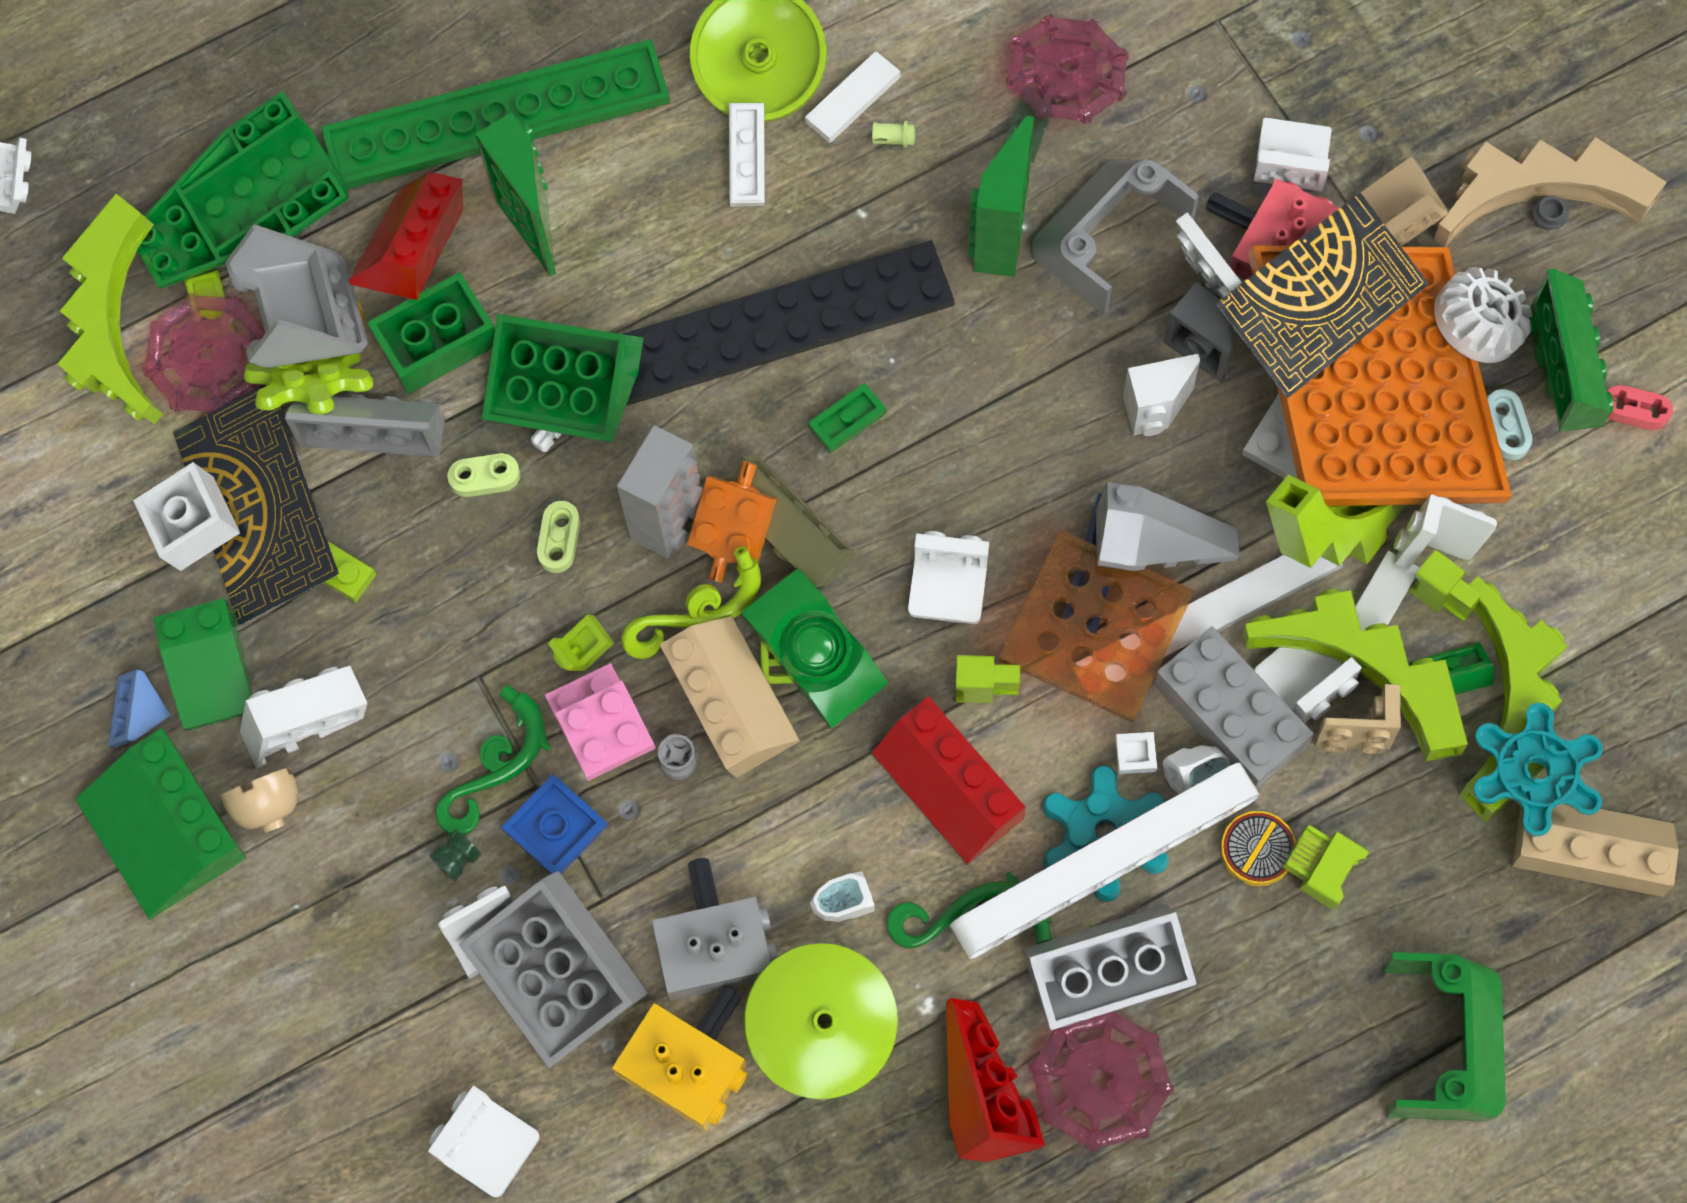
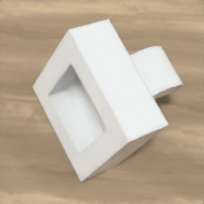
M1154 732L1116 734L1115 741L1119 774L1156 772Z

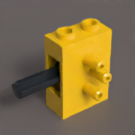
M724 985L696 1029L654 1003L612 1067L615 1075L705 1132L710 1124L716 1126L727 1110L728 1106L724 1102L731 1091L737 1093L748 1076V1073L744 1071L747 1067L745 1059L715 1041L740 1002L741 994L732 987Z

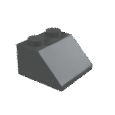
M1195 282L1170 312L1164 343L1183 357L1199 354V368L1219 382H1222L1226 377L1233 349L1228 319L1217 305V302L1221 300L1219 294L1209 287L1204 288Z

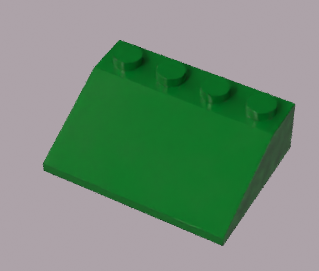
M510 112L477 132L475 136L495 202L551 277L556 274L548 203L545 195L548 187L541 176L544 171L537 160V157L540 155L532 142L535 136L531 128L525 121L519 123L513 113Z
M1026 116L982 173L980 187L972 188L968 258L974 259V272L1015 277L1029 185L1034 116Z
M497 314L482 420L613 442L638 374L643 337Z
M163 728L129 748L75 799L149 920L246 859L245 854L175 743Z

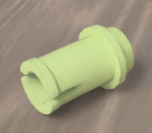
M904 121V124L874 122L872 131L873 145L893 144L903 145V148H908V145L915 144V124H909L908 121Z

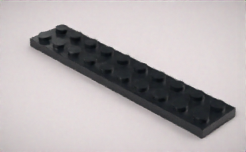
M933 241L923 242L623 333L625 335L643 337L639 370L626 406L954 306V297Z

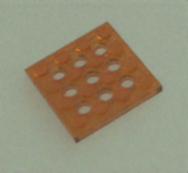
M1060 530L998 661L1006 665H1020L1021 672L1134 723L1195 590L1146 568L1144 570L1131 571L1097 565L1096 545ZM1074 570L1083 571L1088 576L1089 582L1085 586L1076 587L1069 582V573ZM1109 585L1116 586L1120 589L1122 598L1117 602H1109L1103 598L1101 590ZM1140 601H1149L1154 605L1156 613L1148 618L1141 617L1136 612L1135 605ZM1058 602H1066L1072 606L1073 615L1067 619L1058 618L1053 612V606ZM1099 617L1105 621L1107 630L1102 634H1093L1088 630L1086 622L1090 618ZM1124 633H1134L1139 637L1141 645L1134 650L1126 649L1122 646L1120 637ZM1043 634H1051L1058 640V646L1052 651H1045L1039 647L1037 639ZM1077 649H1084L1090 653L1092 662L1087 666H1078L1071 659L1072 652ZM1109 665L1121 666L1125 671L1126 677L1120 682L1110 681L1105 675V669Z

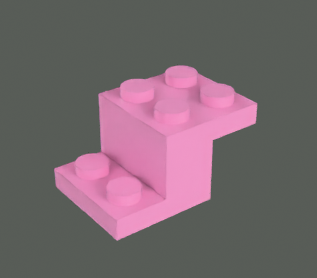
M611 663L545 694V698L587 781L656 749L623 681L619 680Z

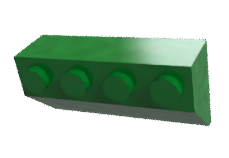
M1548 269L1533 302L1559 432L1603 427L1607 418L1613 412V397L1611 392H1606L1604 380L1606 379L1607 370L1604 359H1599L1597 350L1600 343L1598 327L1593 326L1590 315L1593 312L1591 294L1585 292L1583 280L1557 269Z

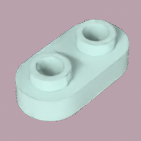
M1496 390L1488 396L1487 400L1501 455L1507 460L1521 459L1527 454L1532 445V434L1521 400L1510 390ZM1496 408H1503L1507 414H1498ZM1506 441H1515L1517 447H1509L1506 444Z

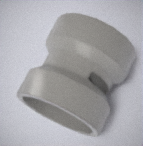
M681 734L667 736L661 741L658 747V758L663 772L674 780H683L690 777L697 767V756L693 743Z

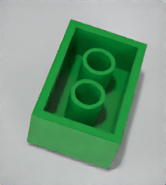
M461 272L420 293L417 300L409 299L367 322L376 344L407 395L492 349L495 333L493 323Z

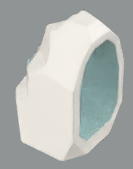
M1199 745L1192 749L1182 748L1166 757L1162 762L1165 778L1170 787L1178 794L1231 766L1229 756L1216 746Z
M862 871L829 880L814 893L809 902L813 913L825 921L840 922L875 911L874 902Z

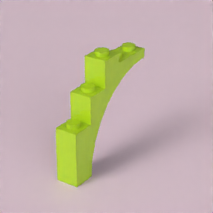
M115 194L62 258L72 266L68 273L82 283L60 310L62 314L70 319L66 326L80 337L57 365L67 372L64 379L80 392L86 387L95 394L99 390L102 391L113 401L120 397L127 403L123 409L133 418L140 422L144 417L153 424H156L164 413L146 396L132 374L123 349L120 329L121 296L127 272L138 247L154 224L119 195Z
M1289 474L1266 501L1280 552L1309 568H1312L1320 557L1340 566L1348 555L1368 564L1388 539L1386 529L1406 506H1327L1319 489Z
M1478 576L1468 585L1482 594L1473 612L1480 619L1493 643L1501 669L1504 701L1500 729L1509 734H1517L1526 727L1525 713L1530 705L1543 703L1548 705L1554 713L1561 704L1562 700L1555 686L1548 680H1542L1539 676L1562 656L1568 646L1564 643L1562 634L1555 627L1548 626L1543 620H1540L1535 626L1530 628L1527 625L1528 622L1525 616L1519 610L1511 609L1501 599L1502 596L1499 590L1490 582L1485 583ZM1491 754L1484 766L1466 784L1459 795L1485 823L1511 801V799L1503 798L1493 804H1483L1474 795L1473 789L1476 781L1481 777L1492 774L1496 770V760ZM1538 763L1528 765V771L1532 779L1537 778L1546 770Z
M1328 589L1320 592L1318 596L1314 597L1311 612H1307L1306 609H1296L1288 612L1284 617L1271 619V616L1268 615L1258 616L1245 624L1242 634L1245 649L1268 647L1300 649L1330 657L1342 664L1352 657L1362 667L1360 673L1381 690H1383L1385 684L1400 685V711L1417 738L1425 762L1463 754L1468 743L1446 660L1434 662L1433 658H1424L1413 662L1412 666H1409L1398 625L1387 627L1385 623H1377L1366 627L1365 631H1361L1351 590L1340 592L1339 589Z

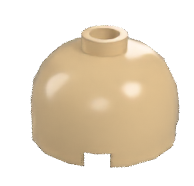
M289 767L255 779L241 786V788L238 786L221 794L220 797L227 813L236 824L246 829L262 827L265 834L285 826L283 818L292 813L297 805L298 788Z

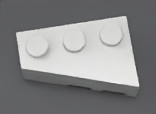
M351 666L341 669L331 667L322 671L317 677L305 681L302 678L288 682L281 689L272 692L262 690L251 695L245 702L240 733L257 769L267 764L264 758L283 748H286L288 754L299 749L296 742L317 733L320 738H323L363 719L367 701Z

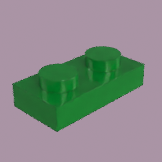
M863 383L809 421L808 428L828 453L831 454L886 415L887 411L886 407L867 384Z

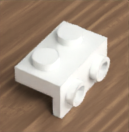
M19 138L17 145L0 142V211L15 214L19 203H25L27 199L28 182L23 181V172L29 171L31 151H26L27 139Z

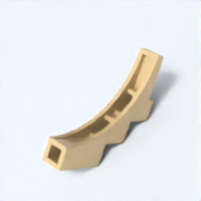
M1596 137L1587 148L1581 145L1572 159L1541 139L1533 150L1527 147L1517 161L1488 142H1485L1478 152L1472 150L1464 160L1461 168L1465 169V172L1460 182L1463 185L1454 196L1453 200L1456 201L1451 209L1446 207L1449 214L1434 223L1438 228L1433 240L1446 247L1462 229L1481 216L1509 204L1542 199L1547 196L1590 202L1615 210L1640 223L1659 198L1666 181Z

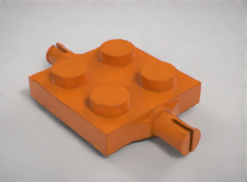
M742 461L737 481H726L715 476H707L688 539V546L705 551L714 558L708 579L715 582H723L728 563H738L734 555V550L738 547L746 546L751 557L759 562L777 498L763 494L751 485L757 464L749 461Z

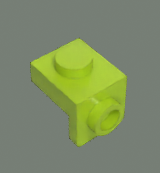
M586 615L563 638H552L548 642V645L554 652L552 656L555 662L561 668L569 671H585L614 644V641L594 615Z

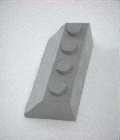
M347 394L345 397L332 396L334 409L326 414L310 413L305 403L296 401L292 403L286 412L285 420L300 447L440 457L445 416L441 405L429 399L407 402L391 396L381 397L379 400L366 399L358 394Z
M1167 904L1022 949L1032 985L1050 1030L1197 985L1176 911Z

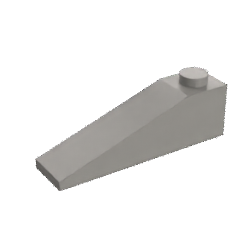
M1107 482L1096 509L1097 565L1136 571L1144 570L1146 565L1163 564L1164 568L1176 567L1177 562L1182 561L1208 564L1238 560L1240 555L1237 528L1143 487Z

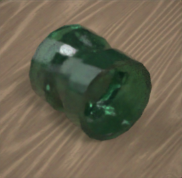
M455 829L447 837V843L443 847H437L429 857L455 882L463 874V868L468 863H474L482 854L461 832Z

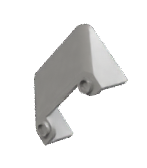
M253 225L225 262L228 274L231 277V283L236 289L242 292H248L250 289L255 291L265 330V335L261 340H254L247 347L249 362L260 367L271 368L361 353L366 348L368 340L353 285H349L350 274L345 260L330 249Z

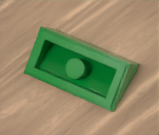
M1480 642L1424 657L1433 658L1434 662L1446 660L1455 695L1494 684V665ZM1417 660L1410 661V666Z

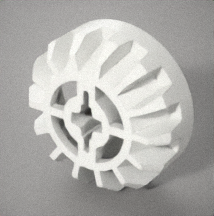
M1471 267L1465 272L1456 273L1439 291L1434 304L1436 323L1444 338L1454 349L1475 361L1495 363L1510 357L1525 342L1524 340L1532 330L1529 317H1532L1530 305L1522 304L1526 298L1524 291L1521 290L1515 293L1510 287L1513 279L1506 277L1501 281L1498 280L1497 270L1486 269L1483 272L1482 268ZM1508 311L1510 312L1513 320H1511V318L1509 317Z

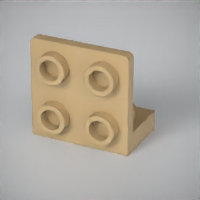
M1412 157L1361 192L1401 247L1449 214L1419 164Z
M1384 685L1380 696H1375L1373 708H1369L1368 719L1324 718L1315 738V746L1325 747V750L1328 752H1344L1347 748H1359L1367 754H1380L1385 752V750H1390L1401 728L1400 685Z

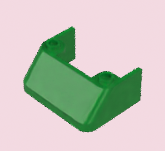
M1392 952L1383 965V973L1431 975L1434 985L1440 991L1447 994H1461L1463 1070L1447 1071L1437 1079L1434 1086V1101L1396 1099L1386 1110L1387 1118L1490 1121L1495 1119L1502 1113L1506 1104L1502 982L1499 975L1490 967L1454 954Z

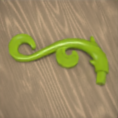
M741 546L734 550V555L738 562L737 571L739 573L734 587H739L731 600L719 607L721 596L716 587L709 584L697 586L692 589L686 598L685 603L689 614L649 615L630 621L625 626L621 635L622 647L626 653L633 658L646 659L659 651L661 648L660 644L664 641V634L661 629L655 628V634L646 642H640L636 638L638 632L647 626L688 628L693 625L730 616L733 618L738 617L741 611L753 603L761 585L758 562L755 558L751 557L748 548ZM709 604L715 610H704V607Z

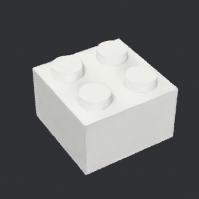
M194 462L133 500L159 557L180 571L240 534L214 477Z

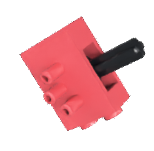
M1277 178L1257 212L1217 192H1214L1209 197L1206 204L1208 212L1247 230L1233 253L1230 268L1235 275L1245 280L1253 275L1248 252L1253 245L1291 246L1339 209L1328 199L1315 197L1302 191L1295 183L1284 182Z

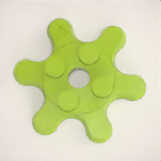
M360 353L271 368L249 363L246 365L244 380L246 382L267 385L257 392L255 398V405L261 410H273L284 403L296 401L305 403L310 413L326 414L334 409L332 396L341 391L364 392L374 386V380L367 370L349 368L360 362Z

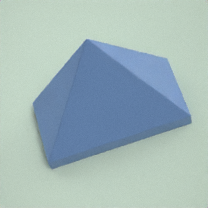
M136 669L118 676L108 744L110 747L116 748L135 741L170 716L169 711L144 671Z

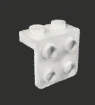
M1430 494L1420 509L1414 511L1406 527L1399 531L1394 542V549L1398 550L1394 565L1408 570L1427 546L1460 559L1470 560L1496 530L1497 521L1492 517L1486 516L1483 512L1471 510L1453 503L1447 498Z
M928 531L925 534L916 533L915 560L908 605L909 615L915 618L977 624L981 619L989 542L982 541L981 538L971 535L962 536L960 539L946 537L945 534L937 531Z
M1280 647L1256 666L1255 672L1305 724L1311 718L1316 721L1323 716L1331 707L1329 703L1340 695L1344 698L1352 692L1359 684L1356 679L1362 667L1352 657L1342 664L1330 657L1309 651Z
M473 1085L468 1093L463 1091L454 1102L451 1109L454 1114L446 1125L440 1124L429 1140V1144L432 1146L428 1152L435 1159L490 1196L498 1198L503 1195L538 1143L540 1135L537 1130L493 1102L486 1093Z

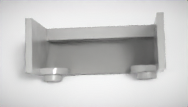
M1115 159L1105 163L1042 228L1032 242L1033 259L1103 315L1109 311L1112 286L1087 267L1096 254V243L1089 233L1111 210L1134 189L1140 194L1151 195L1179 218L1188 212L1192 219H1195L1199 195L1161 165L1151 160Z

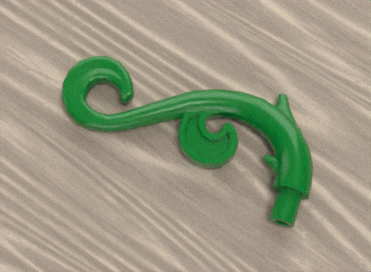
M506 685L499 694V697L512 705L511 710L517 714L516 725L520 727L524 724L525 740L517 755L507 762H501L499 760L501 754L513 755L511 742L502 735H493L486 739L481 746L479 756L482 765L491 773L450 790L436 805L435 815L437 823L449 835L459 837L468 835L476 829L480 820L479 806L474 799L466 800L468 813L465 817L461 819L453 818L449 814V808L455 799L508 782L530 766L541 747L546 751H550L551 747L546 736L543 714L535 701L525 692L520 694L511 686Z
M1007 872V881L988 882L970 889L959 896L928 930L917 936H909L905 933L903 929L904 922L908 918L916 917L922 920L924 924H927L929 915L917 904L912 902L901 903L895 906L888 915L886 922L887 932L891 940L900 947L906 949L920 947L936 938L959 916L964 915L982 902L991 900L1021 882L1011 872ZM1051 916L1032 926L1035 930L1037 944L1052 940L1049 924L1052 922Z

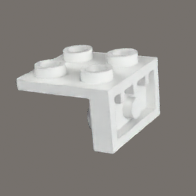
M1264 118L1254 181L1274 184L1277 178L1284 182L1295 183L1302 189L1323 192L1329 169L1330 159H1328L1332 129L1320 125Z
M496 886L486 889L477 896L478 901L465 908L463 905L449 910L444 914V920L438 923L440 930L453 948L469 979L479 974V972L460 948L459 944L514 901L506 886L499 889Z

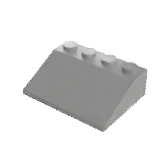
M559 871L541 879L459 944L460 948L548 1068L552 1067L649 994Z

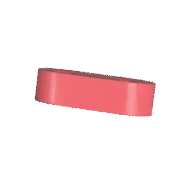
M1624 385L1611 387L1607 391L1611 392L1613 397V412L1609 415L1608 419L1648 430H1659L1668 423L1672 416L1673 406L1670 400L1663 395ZM1616 397L1622 398V404L1624 405L1622 410L1616 408V402H1614ZM1652 406L1658 407L1657 411L1660 414L1658 418L1651 417L1652 411H1650V408Z

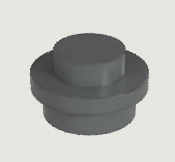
M1547 196L1540 199L1532 211L1535 223L1545 230L1561 228L1566 223L1569 214L1565 202L1557 196Z

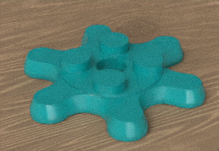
M1534 703L1526 710V727L1520 733H1506L1497 725L1491 723L1483 724L1477 729L1475 740L1478 746L1494 757L1497 766L1492 774L1481 777L1476 781L1473 792L1477 800L1483 804H1493L1503 798L1517 802L1523 809L1522 823L1525 831L1531 836L1539 837L1547 834L1551 829V812L1558 805H1567L1582 815H1593L1600 810L1602 806L1600 794L1595 789L1584 784L1580 771L1584 764L1600 758L1603 753V746L1597 737L1589 734L1581 735L1574 740L1560 738L1553 729L1554 713L1552 709L1546 704ZM1531 763L1541 764L1546 769L1547 777L1532 779L1528 771V765Z
M1100 765L1092 770L1089 779L1091 791L1082 800H1071L1058 792L1048 794L1043 799L1042 811L1049 819L1061 824L1064 830V839L1060 844L1045 852L1043 856L1045 869L1098 840L1099 838L1095 834V827L1097 825L1111 823L1116 830L1166 802L1165 798L1157 792H1148L1137 800L1124 799L1117 790V773L1107 765ZM1164 852L1139 867L1148 873L1159 874L1168 866V855ZM1120 877L1094 891L1095 897L1103 902L1115 900L1120 894Z

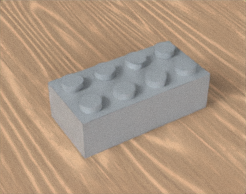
M655 425L618 483L617 489L630 539L669 558L674 549L679 550L686 539V528L691 519H695L702 495V488L693 444Z
M1213 626L1157 671L1154 686L1210 747L1216 746L1228 755L1231 765L1241 763L1257 790L1308 748L1314 733Z

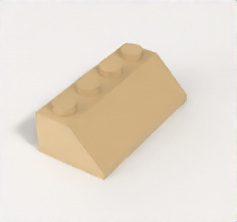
M732 616L690 626L660 644L723 765L733 776L738 778L800 742Z
M1558 805L1551 812L1552 825L1549 832L1543 836L1534 837L1529 835L1523 827L1522 820L1524 814L1522 807H1520L1512 867L1664 897L1674 887L1679 851L1674 823L1600 809L1593 815H1582L1567 805Z

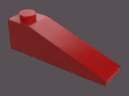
M956 998L948 999L946 1001L949 1124L959 1159L989 1162L1042 1148L1045 1146L1035 1109L1029 1098L1022 1100L1013 1082L1018 1077L1013 1067L1006 1068L996 1050L999 1047V1041L979 1003Z

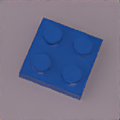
M552 774L501 828L504 833L551 875L557 871L562 874L608 827V824L559 778Z

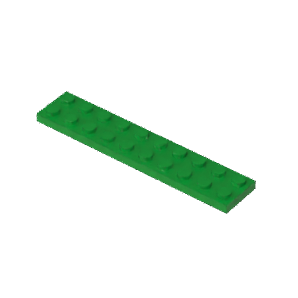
M649 39L321 126L328 155L344 180L347 189L481 154L475 134L510 112L513 113L519 123L525 121L531 128L535 139L669 104L670 97L653 41Z

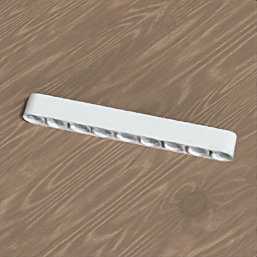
M1241 763L1233 764L965 913L953 921L950 927L968 958H976L1255 801L1260 794Z

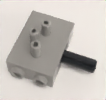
M697 858L688 863L697 910L652 920L666 990L670 1001L718 991L724 985L735 987L753 983L763 968L777 957L775 944H767L764 930L771 929L766 906L759 908L756 897L719 905L711 864L708 858Z

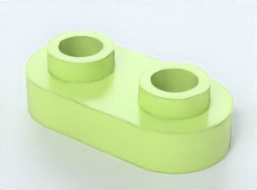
M499 453L458 460L449 468L447 477L454 493L461 497H472L513 489L520 480V469L517 461L512 456ZM497 467H507L504 473H495ZM465 471L471 472L469 478H459L461 473Z
M553 502L545 509L543 514L537 556L541 566L551 573H560L567 570L575 558L580 517L576 507L570 502ZM560 519L569 520L568 524L564 527L556 525ZM555 552L563 554L559 560H552L550 557Z

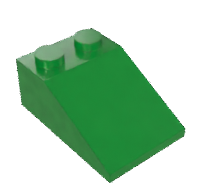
M223 598L153 617L160 653L183 730L189 731L243 716L245 702L253 694L235 614L226 599Z

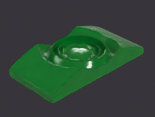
M796 569L740 612L744 620L830 729L889 684L866 649L838 618L827 599L799 569Z

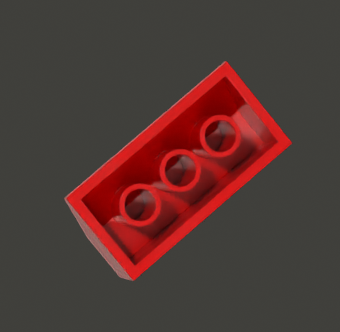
M428 172L399 189L349 278V285L417 300L463 212L462 179Z
M929 696L904 715L872 752V756L967 865L1024 820L1026 806Z

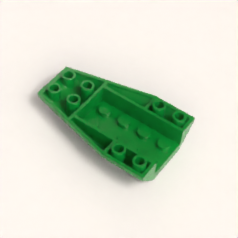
M281 91L225 129L144 215L154 226L137 251L157 286L163 289L225 265L227 259L253 225L294 237L349 199L347 187L312 128L288 96Z

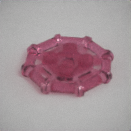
M1052 14L1045 15L1044 20L1019 37H1013L1009 42L1011 53L1009 76L1005 80L1007 87L1014 90L1036 112V117L1042 120L1044 117L1078 120L1083 124L1091 123L1094 116L1114 102L1124 99L1127 94L1124 84L1126 61L1129 58V54L1125 48H1120L1098 26V21L1094 19L1082 21L1055 18ZM1060 32L1075 33V34H1082V35L1063 34V33H1060ZM1046 34L1050 36L1049 42L1045 45L1043 43L1040 45L1034 44V42ZM1093 39L1105 52H1100L1098 49L1095 51L1091 47L1089 40ZM1024 55L1034 58L1032 69L1023 70ZM1064 62L1071 63V68L1076 70L1067 72L1060 67L1064 66ZM1103 65H1112L1111 79L1102 76ZM1035 81L1038 84L1039 91L1045 97L1042 99L1027 83ZM1098 88L1105 92L1088 104L1086 98H1089L1095 89ZM1054 98L1074 100L1078 107L1051 103Z
M193 292L187 294L185 300L156 322L151 321L148 326L151 331L146 363L142 367L143 376L148 377L169 402L170 409L176 412L181 409L212 412L254 390L257 386L263 385L251 384L243 379L223 395L220 389L223 384L236 374L244 377L246 368L242 366L244 347L249 346L254 340H261L265 335V330L244 305V299L238 296L233 298L197 296ZM200 310L221 311L223 314L220 318L214 317L216 320L206 319V317L201 316ZM191 313L192 319L176 331L170 329ZM237 317L249 334L238 336L230 326L232 320ZM164 338H168L171 340L170 343L172 345L171 354L169 353L168 358L161 360ZM205 346L210 349L214 346L215 350L210 359H198L201 356L199 350L201 347ZM174 369L180 376L182 381L177 390L164 375V371ZM194 387L201 390L211 389L213 398L187 395L191 388Z
M1114 1011L1054 1029L1036 1061L1029 1066V1073L1033 1074L1044 1115L1042 1121L1046 1126L1051 1124L1089 1147L1088 1151L1096 1152L1097 1148L1137 1138L1146 1139L1150 1136L1148 1131L1168 1096L1174 1094V1085L1170 1083L1159 1044L1161 1038L1157 1033L1151 1034ZM1104 1027L1102 1039L1080 1044L1073 1035ZM1112 1028L1140 1045L1130 1051L1122 1044L1111 1040ZM1066 1041L1073 1050L1063 1068L1051 1067L1052 1062ZM1145 1052L1154 1082L1143 1081L1136 1059ZM1096 1070H1103L1104 1074L1111 1075L1112 1080L1107 1082V1089L1101 1090L1099 1084L1092 1085L1090 1078L1096 1076ZM1049 1077L1061 1079L1066 1100L1058 1106ZM1140 1091L1152 1092L1137 1118L1130 1110L1134 1100ZM1071 1108L1082 1112L1092 1120L1091 1130L1067 1117L1064 1113ZM1123 1116L1129 1123L1128 1125L1099 1132L1100 1121Z

